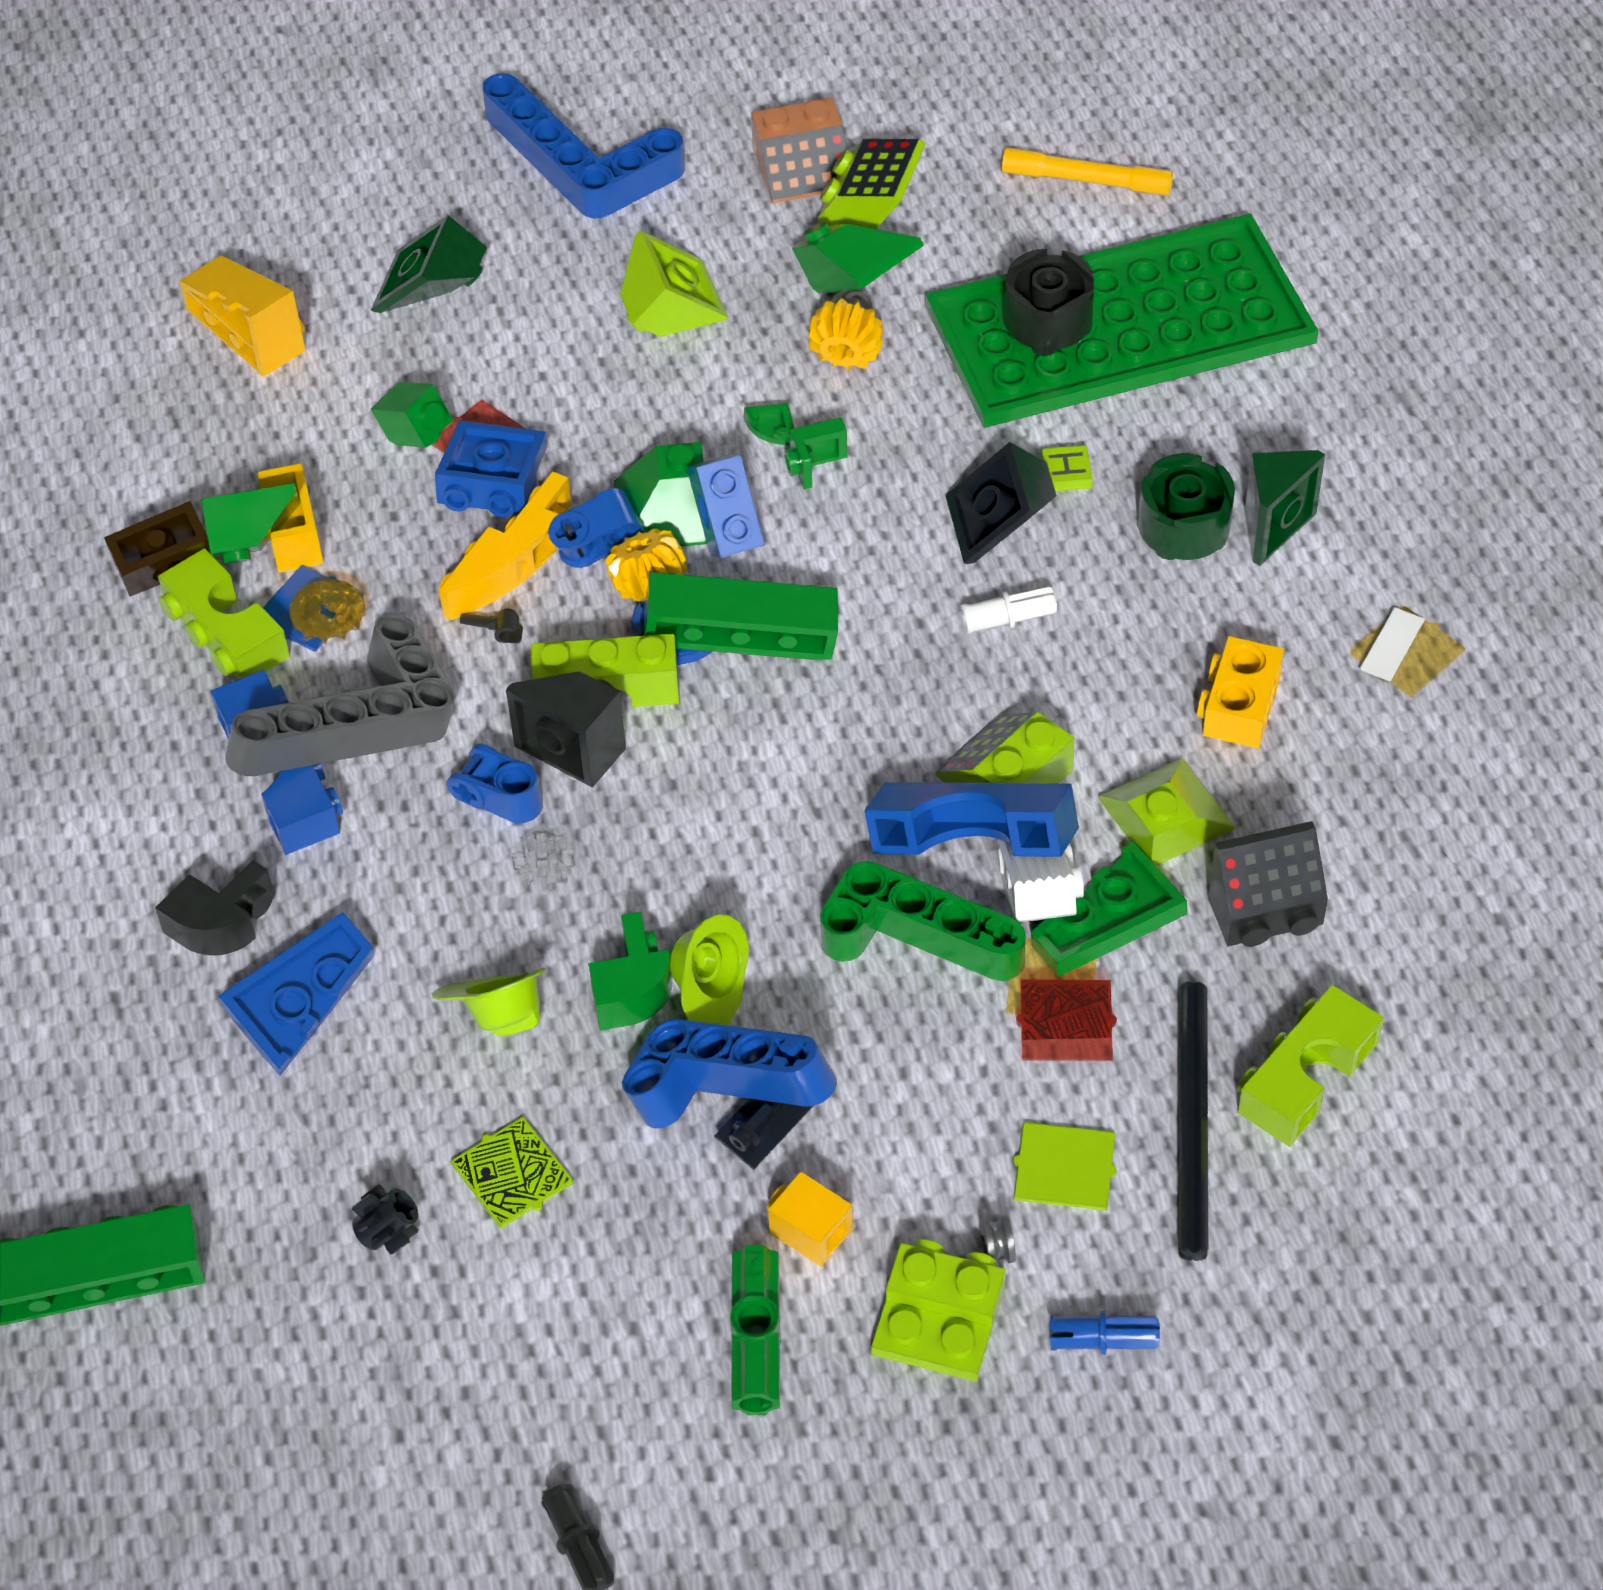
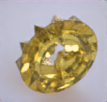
M335 579L320 580L305 586L294 596L290 604V618L294 630L301 631L307 641L317 637L324 644L327 643L329 638L336 636L345 641L348 631L360 629L361 618L366 615L365 603L360 591L345 581ZM323 604L325 608L335 612V618L328 619L326 615H321L320 605Z

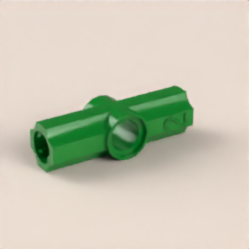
M745 1245L743 1249L732 1252V1309L730 1313L731 1406L733 1410H739L746 1415H767L772 1410L780 1409L778 1251L766 1248L764 1245ZM753 1325H761L767 1328L758 1334L744 1331Z

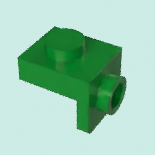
M842 417L789 430L790 449L784 450L785 463L791 477L798 475L804 490L812 488V466L848 458L847 429Z

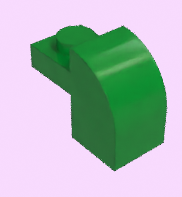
M641 911L621 915L627 957L588 963L599 1031L630 1026L651 1018L663 1008L671 994L673 980L670 971L669 949L658 951L655 931L644 930Z

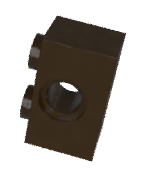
M191 501L104 537L112 561L129 597L160 585L158 579L160 574L205 548L210 553L208 536Z

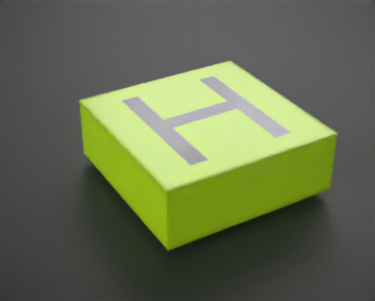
M1087 445L1042 449L1041 459L1047 462L1055 491L1090 489L1093 487V476Z

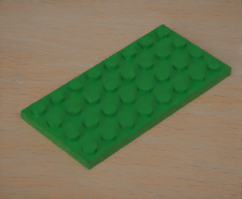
M1251 213L1081 255L1080 257L1091 267L1094 276L1092 329L1088 335L1076 344L1057 349L1054 354L1049 356L1035 354L1031 347L1017 341L1004 325V294L1007 274L925 294V307L983 428L1316 344L1319 332Z

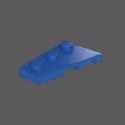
M342 912L218 996L220 1006L262 1057L281 1075L374 957L373 946Z

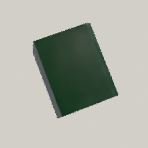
M1319 450L1252 453L1245 504V519L1253 563L1261 566L1317 514L1325 461L1324 453Z

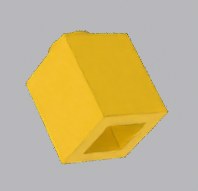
M800 1172L789 1186L786 1184L781 1185L774 1192L767 1206L770 1234L820 1267L853 1230L852 1204L803 1172Z

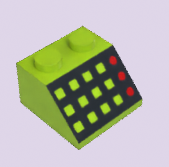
M863 139L852 152L847 149L844 150L832 170L837 174L836 179L832 178L820 196V200L824 202V205L817 219L821 222H827L828 226L851 224L877 229L902 201L926 143L920 139Z
M1038 711L1000 715L935 772V776L945 783H1059L1073 771L1075 737Z

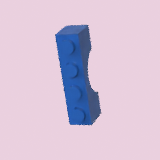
M264 670L210 690L217 718L228 740L233 718L238 713L289 703L282 686L277 685L273 687ZM321 764L280 771L273 784L261 793L268 821L285 855L340 834L336 817L343 814V809L334 788L325 789L321 783L322 780L326 779Z
M884 782L864 810L873 854L920 855L927 849L948 840L984 836L996 838L1007 843L1012 849L1013 856L1061 857L1079 829L1072 783Z

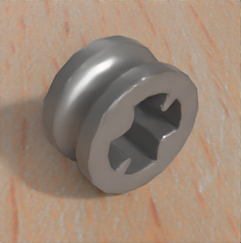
M1007 1214L1000 1215L999 1220L995 1223L989 1222L987 1218L980 1219L979 1230L984 1254L993 1257L996 1261L998 1259H1005L1008 1264L1016 1262L1014 1237Z

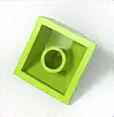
M641 230L635 235L620 293L627 310L626 317L635 329L643 333L648 331L662 337L728 319L702 259Z
M1183 758L1099 796L1100 802L1129 841L1133 840L1156 866L1235 829L1234 824Z

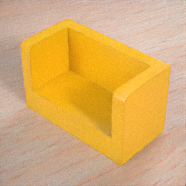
M302 463L258 472L257 477L260 489L294 483L299 491L301 504L280 529L270 533L278 573L298 569L301 565L309 567L323 564Z

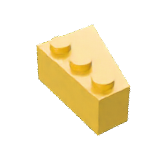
M222 255L179 280L186 310L263 377L306 351L302 335L305 333V328L298 316L292 290Z

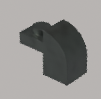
M252 860L220 893L189 874L155 909L165 935L192 952L216 956L238 951L256 939L251 918H259L264 915L269 909L275 894L268 869Z

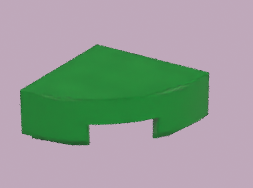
M788 403L744 407L743 418L745 424L755 436L770 443L790 445L789 430L795 427Z

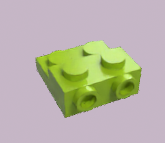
M928 1239L916 1240L913 1246L900 1243L886 1288V1302L871 1346V1355L978 1382L1005 1290L1006 1269L998 1267L997 1261L984 1253L972 1252L967 1254L966 1259L945 1254L943 1246Z

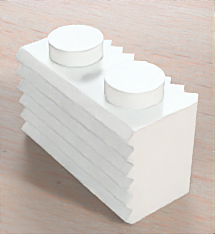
M997 839L999 873L1015 920L1027 922L1076 915V898L1084 896L1081 870L1079 867H1074L1070 844L1061 857L1013 856L1011 847L1004 841Z

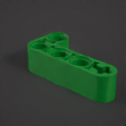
M863 861L851 865L840 879L820 913L822 949L833 960L844 962L858 958L865 951L876 931L997 981H1009L1018 977L1025 965L1026 935L1025 929L1020 922L875 862Z

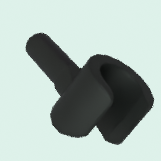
M502 609L497 614V617L467 613L460 615V624L495 630L494 636L499 643L521 642L523 626L518 623L519 616L513 609Z

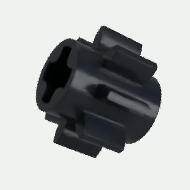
M378 1184L361 1197V1201L352 1206V1210L357 1214L352 1221L354 1234L359 1242L370 1250H378L385 1246L389 1254L393 1255L410 1242V1238L419 1231L414 1225L419 1216L417 1206L410 1195L401 1189L395 1188L386 1194L382 1185Z

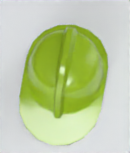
M715 914L704 919L697 928L682 934L675 942L671 951V976L681 990V1004L686 1019L689 1021L729 1026L742 1002L749 944L747 934L740 922L729 915Z
M540 968L520 975L491 976L453 983L438 988L431 994L432 998L437 1000L462 999L482 1030H487L498 1036H510L535 1028L540 1023V997L536 976L544 973L546 970L545 968Z

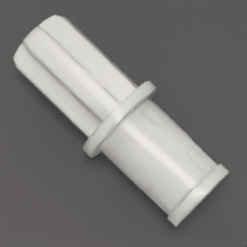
M1043 587L1008 595V592L1004 591L1002 592V597L968 605L962 604L961 610L967 634H970L974 631L1007 624L1009 628H1015L1016 622L1052 615L1057 612V602L1052 588Z

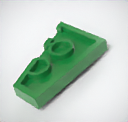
M1133 840L1121 850L1122 857L1110 868L1103 866L1092 876V884L1084 891V896L1076 898V915L1045 919L1031 932L1033 948L1058 977L1188 914L1185 897Z

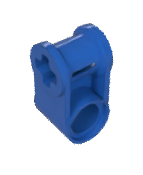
M612 488L600 492L593 499L567 512L559 514L549 525L548 534L552 544L559 549L560 558L566 565L574 568H583L610 555V550L614 546L622 544L625 537L631 538L636 536L639 531L643 533L644 530L626 493L622 489ZM566 524H568L573 531L570 534L565 528ZM581 548L584 556L581 557L576 549Z
M476 744L470 750V759L459 773H453L446 781L449 792L457 800L475 808H482L510 822L527 823L540 815L543 809L541 790L534 767L526 762H521L499 753L494 748L485 744Z

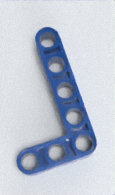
M505 73L495 74L488 77L482 84L485 113L488 122L586 217L596 219L609 216L676 181L685 172L683 137L674 129L659 128L599 158L514 76Z

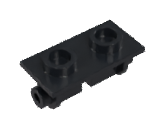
M748 1099L714 1137L755 1170L814 1106L805 1107Z

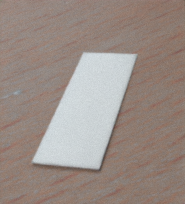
M1394 607L1359 670L1391 682L1425 619Z

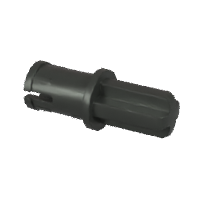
M561 1484L553 1487L542 1496L541 1504L546 1510L559 1538L556 1543L558 1552L562 1555H567L582 1590L608 1589L614 1584V1575L597 1539L600 1536L598 1527L595 1524L589 1523L572 1484Z

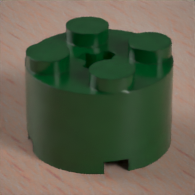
M1192 453L1173 454L1155 462L1151 466V472L1146 477L1144 476L1141 483L1138 528L1145 543L1162 559H1199L1221 550L1226 545L1231 529L1235 486L1230 473L1219 463L1216 462L1214 467L1201 462L1202 456Z

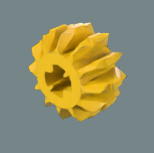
M840 298L837 304L825 301L822 308L817 309L815 316L811 318L808 328L810 330L808 336L809 349L817 352V360L829 361L832 363L833 368L839 365L844 366L848 371L854 366L866 369L869 362L876 360L877 354L881 351L883 344V321L875 318L874 309L861 308L859 301L855 304H849L843 298Z
M652 529L647 533L639 531L636 536L631 538L625 537L623 543L614 546L610 550L611 554L605 559L608 568L607 573L615 590L619 592L622 599L632 598L634 601H641L646 597L649 572L684 575L688 570L685 562L686 556L678 540L674 538L671 531L663 530L660 532L659 529Z

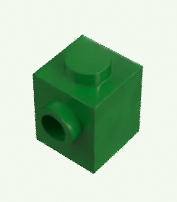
M398 382L370 409L387 439L400 446L419 448L431 446L440 439L441 432L453 421L433 384Z

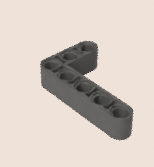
M386 613L376 619L367 656L368 665L379 682L380 687L246 710L238 713L233 718L225 756L226 764L239 775L259 776L441 740L447 732L456 697L455 691L415 623L402 614Z

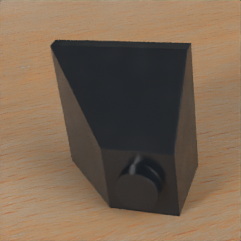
M1009 442L945 495L964 564H972L978 561L1057 496L1047 462Z

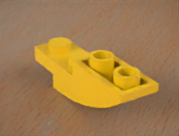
M552 471L541 486L534 488L527 505L519 515L509 520L504 533L488 526L481 537L468 546L463 560L452 573H447L439 586L438 594L445 618L454 620L459 618L462 613H472L496 601L527 580L552 557L558 548L549 539V525L555 517L567 512L572 505L568 477Z

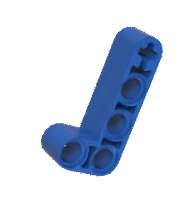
M670 1019L662 1022L650 1032L622 1080L624 1092L644 1122L651 1128H664L676 1122L684 1113L696 1091L806 1107L823 1103L830 1098L837 1086L836 1075L817 1043L811 1037L681 1019Z

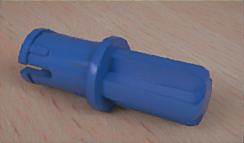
M1100 1311V1316L1050 1315V1332H1073V1334H1051V1351H1057V1349H1100L1101 1355H1106L1107 1349H1156L1160 1344V1323L1155 1316H1106V1311Z

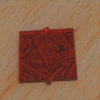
M1021 979V1014L1017 1015L1016 1024L1018 1027H1021L1022 1061H1113L1112 1028L1116 1026L1117 1017L1112 1015L1111 980Z

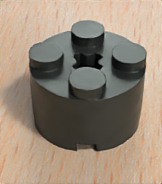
M1036 249L1016 258L1010 264L1005 280L1004 325L1010 335L1020 343L1031 347L1035 354L1041 356L1052 355L1057 349L1072 346L1088 335L1092 329L1094 276L1089 264L1080 256L1062 250V256L1047 255V249Z

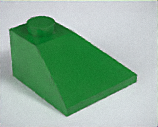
M821 222L807 229L803 233L805 239L792 247V250L812 289L817 293L864 288L923 247L924 244L920 237L851 224L828 226L827 222Z
M702 442L655 446L614 480V488L622 489L626 493L643 526V533H647L652 529H659L660 532L663 530L671 531L681 547L707 544L686 466L704 461Z
M292 483L202 498L201 502L211 555L214 558L223 557L224 564H235L252 560L251 552L261 551L270 541V533L278 531L301 504L296 485Z

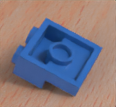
M459 421L435 472L437 503L445 504L446 507L457 512L464 511L470 507L489 510L498 517H508L512 513L519 514L527 505L532 491L537 487L536 472L547 448V432Z

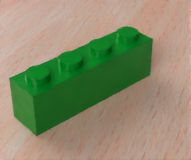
M649 572L645 599L644 636L674 634L676 649L807 660H829L833 658L838 634V588Z
M190 1204L182 1206L164 1205L154 1209L152 1212L129 1217L111 1216L102 1219L99 1223L75 1228L57 1227L47 1231L45 1234L22 1239H0V1326L206 1283L199 1229Z

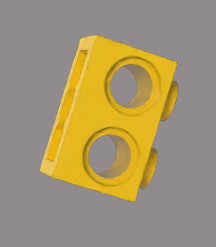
M1228 636L1223 654L1214 653L1208 676V681L1214 682L1212 690L1203 689L1200 697L1197 717L1205 719L1203 736L1260 749L1281 677L1285 648Z

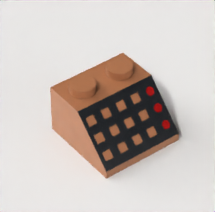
M833 97L751 112L753 150L771 203L821 195L832 178L836 179L837 174L832 171L840 155L847 149L843 124Z

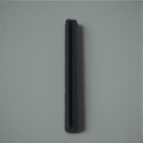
M1187 981L1181 984L1179 993L1178 1255L1183 1260L1202 1261L1208 1256L1209 1249L1208 988L1202 982L1192 983Z

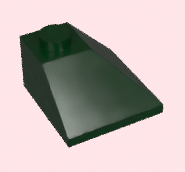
M449 215L397 250L371 311L377 313L386 312L451 293L462 285L466 287L472 285L483 270V266L480 263L487 247Z

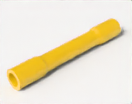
M1009 147L1005 148L1002 161V173L1037 178L1045 176L1122 187L1135 192L1169 196L1173 181V171L1142 166L1127 167L1050 156L1042 152Z

